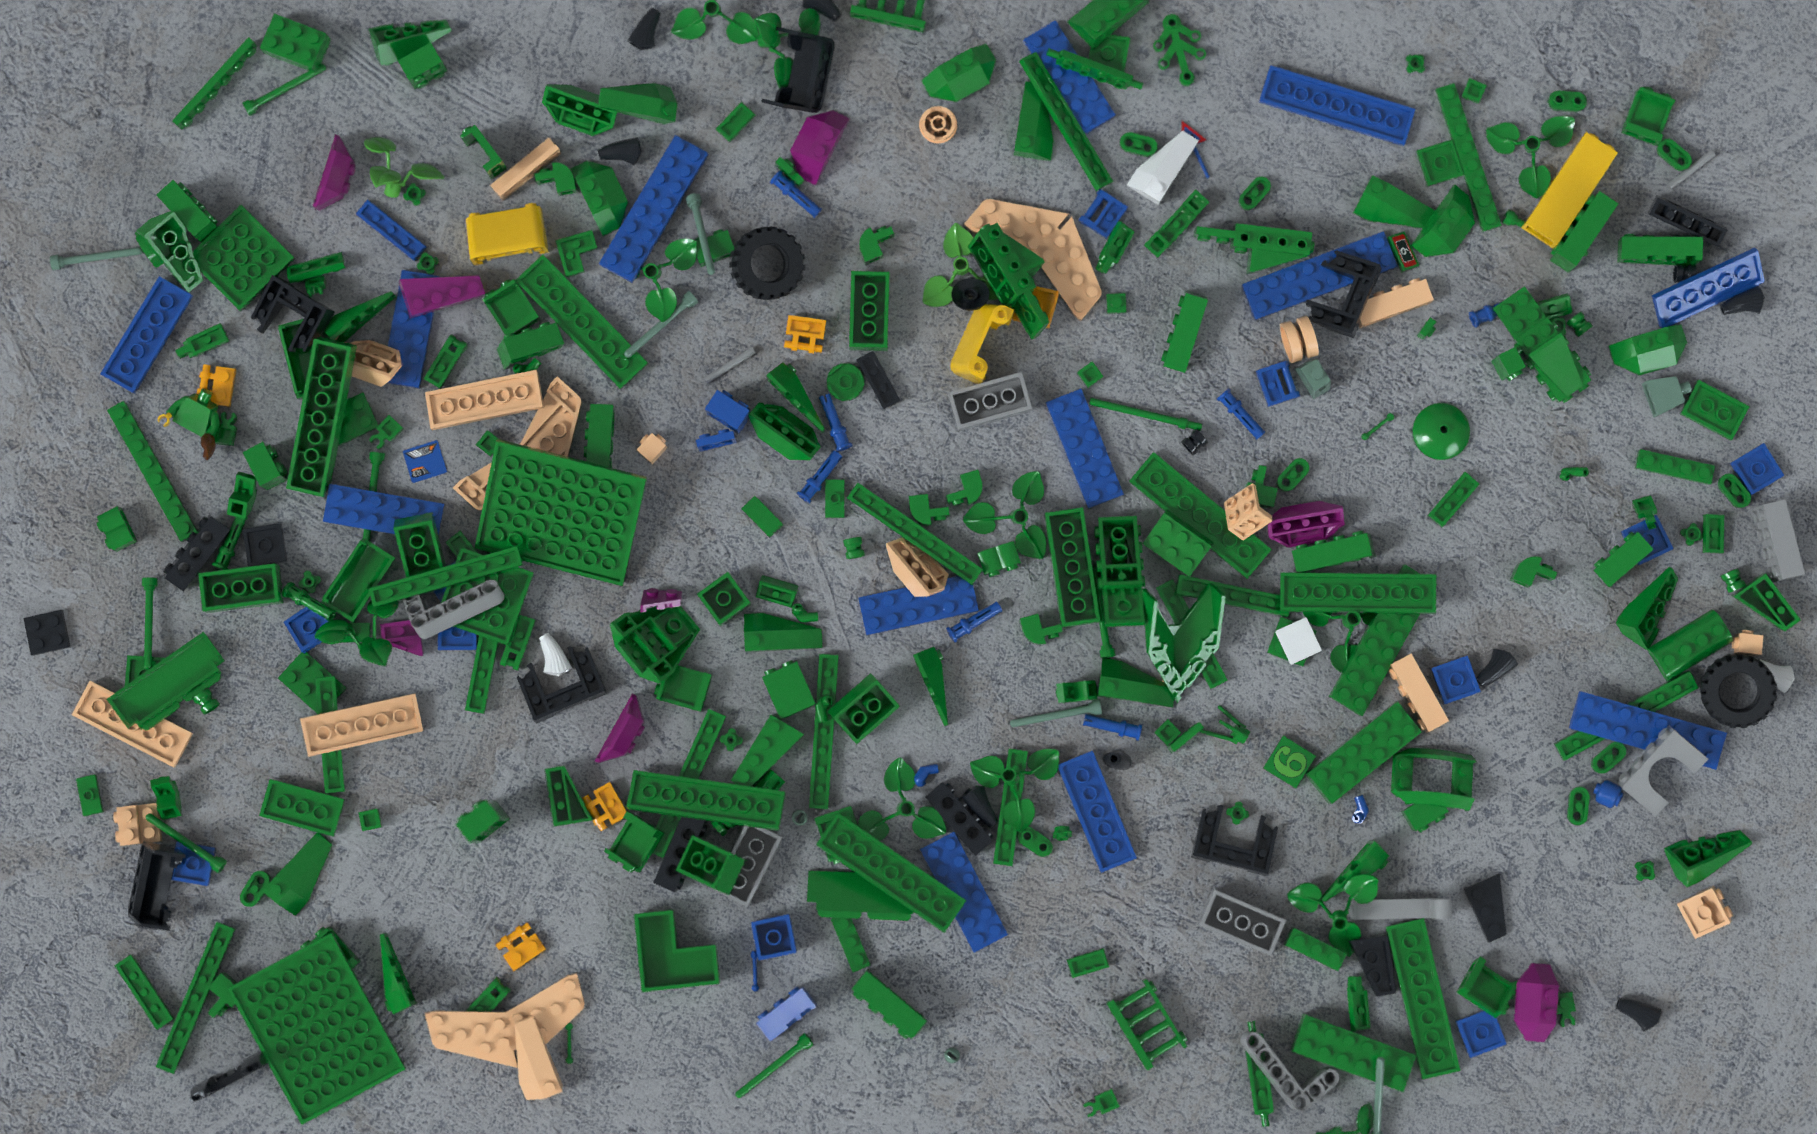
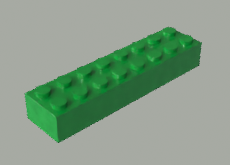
M317 337L313 340L286 489L320 497L328 495L357 345L324 337Z

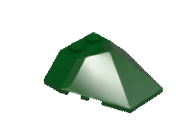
M656 606L646 609L647 612H640V610L632 613L627 612L610 623L615 648L639 677L658 684L674 673L679 662L699 633L700 628L681 606L657 610Z

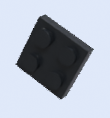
M281 523L242 529L248 567L287 562Z
M63 610L23 618L31 656L71 648Z

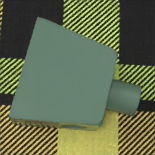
M1310 359L1295 368L1313 400L1330 390L1331 380L1317 359Z
M1676 376L1648 380L1642 383L1653 418L1684 403L1683 395L1692 392L1690 383L1687 381L1679 384Z

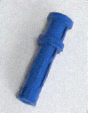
M779 170L771 179L770 184L777 186L783 195L790 196L815 218L822 208L795 187V182L790 181Z
M1499 303L1492 306L1485 305L1483 309L1469 312L1472 325L1477 328L1481 323L1493 321L1497 315L1492 308Z
M1229 388L1216 399L1224 404L1228 409V413H1233L1256 440L1265 433V430L1241 406V401L1231 394Z
M828 393L825 394L827 402L823 395L819 397V400L831 427L830 436L835 440L836 451L840 452L853 445L848 441L847 430L841 425L831 395Z
M833 450L812 478H808L806 485L796 494L810 504L815 493L821 490V484L843 457Z
M996 601L970 618H962L958 624L951 628L947 627L946 630L955 643L958 638L965 634H971L973 628L1003 612V610Z
M1085 714L1084 719L1091 720L1092 722L1084 720L1083 726L1119 733L1120 737L1128 736L1135 738L1136 741H1139L1143 725L1130 724L1126 720L1117 722Z

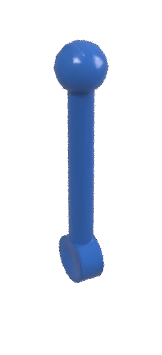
M752 951V952H751V958L753 959V986H752V990H753L754 992H757V991L759 990V986L757 985V959H756V958H758V956H757V951Z

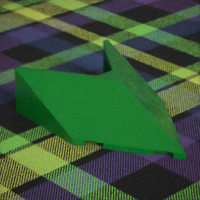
M1213 583L1208 584L1179 624L1170 625L1166 623L1159 611L1158 601L1146 588L1142 589L1147 654L1177 703L1182 698L1181 694L1184 690L1192 685L1207 665L1206 661L1211 654H1215L1219 649L1226 596Z

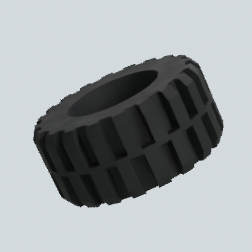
M760 227L750 230V232L741 236V239L734 245L735 249L731 251L730 257H732V262H729V268H732L733 271L731 273L732 279L735 278L737 287L744 290L743 293L753 296L754 299L773 300L790 294V291L797 288V283L803 278V275H801L802 271H805V265H803L805 255L800 251L802 249L800 243H796V238L793 235L787 234L786 230L777 229V227ZM765 245L775 247L783 258V271L781 275L770 282L757 278L751 267V258L754 251Z
M1727 654L1720 659H1716L1711 666H1708L1706 673L1701 679V700L1705 709L1713 719L1731 728H1747V726L1759 724V721L1766 719L1768 713L1772 712L1774 702L1777 700V684L1773 674L1762 661L1748 654ZM1744 673L1755 681L1757 695L1749 706L1736 709L1729 707L1721 699V683L1730 674Z

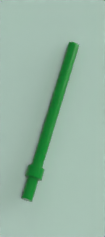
M1091 398L1089 403L1092 406L1177 425L1181 429L1189 428L1201 431L1202 428L1201 423L1189 421L1188 418L1184 417L1176 418L1096 398Z

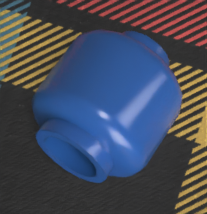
M1609 780L1603 781L1602 784L1598 783L1593 792L1596 794V802L1608 808L1618 807L1624 795L1622 788Z

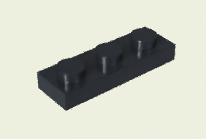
M874 351L856 359L883 410L900 402Z

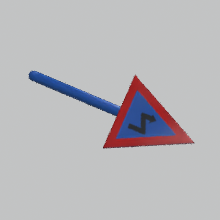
M1182 121L1181 132L1184 131L1199 140L1197 144L1206 141L1204 137ZM1195 146L1193 149L1206 178H1209L1207 169Z

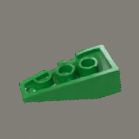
M1668 567L1628 604L1616 621L1621 633L1645 650L1652 645L1658 635L1659 628H1657L1660 617L1664 618L1665 616L1664 608L1666 601L1671 600L1678 582V577L1672 567Z
M765 613L744 614L745 652L823 648L822 629Z
M1102 658L1097 696L1173 708L1174 697L1164 682L1123 661Z

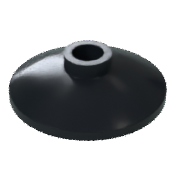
M966 278L957 282L952 288V301L962 310H977L988 302L989 289L979 279Z

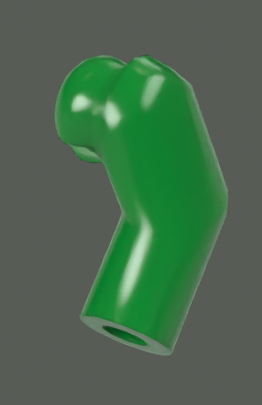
M534 357L528 365L515 364L513 372L518 374L537 370L542 363Z
M1566 467L1561 469L1559 478L1563 481H1568L1570 476L1587 477L1589 470L1586 467Z
M800 603L793 605L792 613L800 622L818 621V612L808 613Z
M823 695L815 705L819 723L828 721L826 710L833 704V697L831 695Z

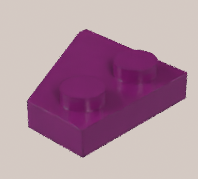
M655 588L644 590L640 612H647L646 607L656 606L657 610L681 606L682 591L675 589L664 591Z
M410 620L380 624L382 639L390 641L392 647L418 656H424L422 638L418 636Z

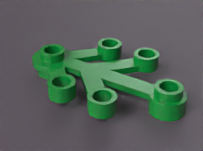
M1169 14L1163 19L1162 26L1164 30L1159 39L1154 42L1153 49L1155 52H1162L1165 47L1164 43L1170 34L1173 42L1164 57L1159 60L1158 67L1161 70L1168 69L1170 60L1176 52L1181 70L1179 82L1183 86H1190L1195 76L1188 69L1184 51L1193 55L1198 61H1202L1205 58L1206 51L1203 48L1197 49L1181 40L1179 33L1189 37L1193 43L1200 41L1201 33L1198 30L1192 31L1181 25V20L1177 15ZM1172 20L1175 22V25L1170 26L1168 22ZM1192 34H1197L1199 38L1193 39ZM1160 43L1162 48L1157 49L1155 45ZM1197 52H1202L1204 56L1198 57ZM1165 61L1167 66L1163 67L1160 63ZM1185 74L1190 75L1189 80L1184 79Z

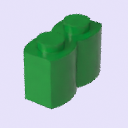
M117 506L97 516L98 522L96 524L99 530L105 533V543L109 549L118 552L137 542L136 536L121 507Z
M1014 541L977 553L984 576L989 575V578L999 575V571L1007 569V572L1018 568V564H1021Z

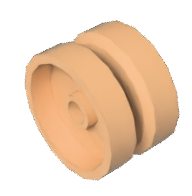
M1307 316L1297 318L1295 325L1290 320L1280 323L1282 342L1291 363L1301 361L1303 353L1308 359L1319 355L1316 335Z

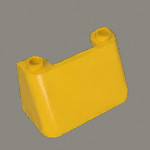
M536 203L526 204L523 208L482 215L480 213H471L466 218L469 256L473 265L483 264L485 258L487 261H492V258L527 252L533 254L532 250L534 252L539 251V254L549 253L542 208L537 206Z
M985 304L980 309L973 311L951 360L950 367L954 374L976 384L984 383L988 365L977 354L989 328L997 331L1001 325L1009 326L1014 309L1004 305Z

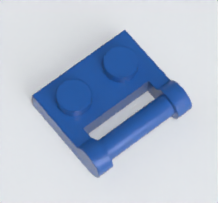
M1100 189L1096 193L1097 197L1084 216L1081 215L1078 221L1107 239L1128 207ZM1106 200L1108 202L1097 220L1092 222L1090 220L1102 201Z
M1288 360L1256 370L1268 407L1300 397V393L1296 390L1289 370L1290 364ZM1280 369L1282 370L1286 385L1289 390V394L1286 395L1284 393L1277 373V370Z

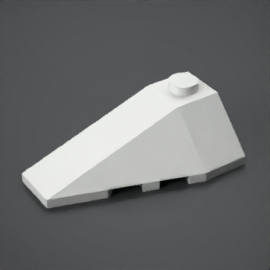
M1184 131L1180 132L1139 166L1126 186L1159 205L1199 140Z

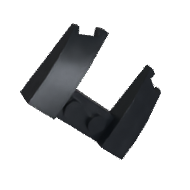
M1335 250L1334 253L1337 257L1330 263L1324 260L1321 266L1354 279L1342 310L1307 299L1306 306L1311 307L1312 317L1308 316V318L1317 325L1354 338L1361 322L1360 317L1371 290L1377 283L1382 268L1380 264Z
M272 275L251 315V319H259L261 326L257 330L264 334L283 305L287 306L304 317L288 351L295 352L297 348H303V352H308L313 346L314 338L321 336L335 311L294 288L292 284L284 279Z
M567 647L580 681L558 691L545 695L532 663L527 665L530 671L523 679L517 676L526 703L536 724L554 717V714L607 694L588 647H585V652H574V647Z
M1218 805L1217 811L1206 813V808L1203 809L1191 858L1206 862L1212 861L1244 869L1250 873L1267 876L1278 827L1276 826L1274 829H1271L1264 823L1266 817L1261 815L1253 848L1248 850L1216 842L1223 805Z
M259 1051L244 1059L240 1066L233 1069L234 1073L228 1076L225 1073L216 1078L217 1082L212 1076L195 1085L190 1091L189 1099L191 1103L204 1099L268 1064L265 1057Z

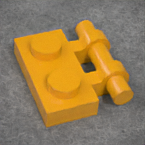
M788 315L786 335L793 336V340H785L784 348H791L792 351H797V349L805 350L813 354L814 352L822 353L823 345H817L816 339L824 340L826 320ZM799 337L810 338V342H799Z
M203 364V369L199 375L201 381L200 387L197 388V394H200L201 389H207L209 379L214 380L213 388L210 390L212 392L210 401L218 406L231 407L236 369L216 366L214 374L210 373L211 365Z
M611 782L593 791L596 799L593 801L589 795L582 798L587 811L589 810L594 819V825L598 826L600 831L607 829L604 823L605 820L609 819L611 824L614 825L624 819L623 817L627 812ZM598 804L601 805L605 812L601 816L595 807Z
M528 922L522 926H517L514 932L508 936L504 935L501 941L495 944L499 950L507 947L509 951L503 957L513 971L546 950V947L536 933L530 937L527 935L526 932L531 929ZM521 937L523 942L514 947L512 942Z

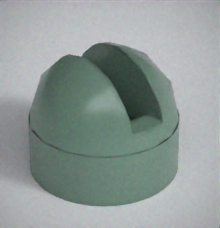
M798 809L792 813L791 818L796 825L800 826L807 822L808 816L806 812ZM801 812L802 815L799 817L798 821H796L795 819Z
M951 1047L945 1051L944 1056L947 1062L956 1063L960 1058V1053L956 1048ZM949 1052H951V1053H952L953 1055H955L957 1058L954 1060L952 1057H950V1056L947 1055V1054H948Z

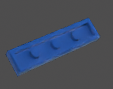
M368 199L357 211L356 215L413 261H416L427 248Z

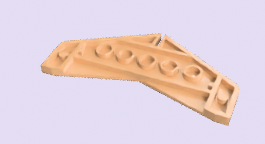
M993 199L984 200L964 223V226L977 234L984 225L998 223L1005 234L1043 258L1045 263L1041 268L1056 290L1059 291L1072 314L1081 321L1100 299L1102 292L1072 216L1060 230L1058 227L1069 215L1067 213Z
M557 376L550 383L546 391L547 393L543 399L544 408L537 410L520 445L569 457L582 400ZM491 463L470 476L463 478L453 487L457 493L479 511H482Z
M573 973L563 977L558 982L505 1012L433 1010L426 1012L425 1017L432 1043L436 1048L518 1068L514 1050H517L515 1022L533 1015L544 1042L547 1044L583 1010L584 998L578 975Z

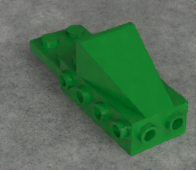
M998 223L993 225L986 224L980 228V231H978L967 247L1002 305L1014 309L1029 337L1033 340L1050 323L1047 314L1039 306L1037 297L1032 294L1036 288L1032 277H1034L1045 261L1005 234Z
M1236 223L1232 230L1197 226L1193 237H1198L1197 241L1209 242L1210 239H1215L1216 243L1228 244L1231 241L1230 249H1234V253L1246 254L1249 251L1246 274L1256 273L1306 258L1311 252L1313 253L1315 241H1312L1313 232Z
M1525 286L1492 308L1516 343L1514 347H1516L1518 353H1523L1525 356L1526 365L1530 370L1534 369L1537 373L1535 377L1541 385H1545L1548 389L1546 393L1552 401H1562L1565 403L1573 398L1572 393L1577 390L1581 392L1589 387L1588 382L1591 381L1589 377L1591 376L1590 371L1586 366L1582 367L1578 362L1580 357L1575 350L1571 352L1567 346L1570 344L1567 338L1561 332H1557L1558 326L1553 319L1549 320Z
M1137 516L1098 517V527H1094V537L1098 538V543L1095 544L1096 555L1100 556V560H1097V572H1101V577H1098V589H1102L1105 627L1145 625L1142 587H1145V576L1141 574V570H1144V560L1140 559L1142 542H1139L1138 536H1141V525H1137Z

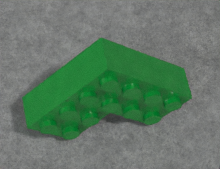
M674 910L634 914L641 992L721 983L717 944L678 948Z

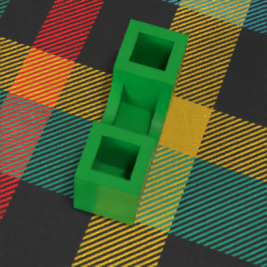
M1291 927L1283 945L1335 971H1339L1346 956V953Z

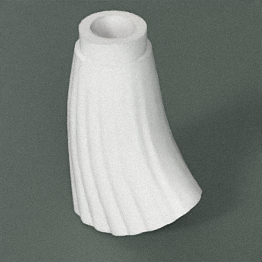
M549 633L541 636L539 640L541 641L540 644L545 657L543 673L560 676L571 670L572 666L556 640Z
M1760 659L1773 674L1777 689L1783 693L1787 692L1795 680L1792 667L1778 666Z

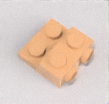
M157 803L116 807L117 812L113 813L114 822L118 823L119 831L115 832V838L117 843L120 842V846L142 844L143 841H162L161 830L145 818L150 813L160 819Z
M1714 885L1677 903L1695 939L1730 924L1732 921L1733 913L1729 906H1724L1722 902L1724 896L1719 888L1715 889Z

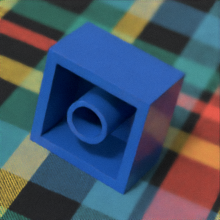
M717 390L705 408L707 415L740 434L749 420V406L740 400L737 403L733 400L732 395L725 390L722 392Z
M790 914L751 922L758 961L797 953Z

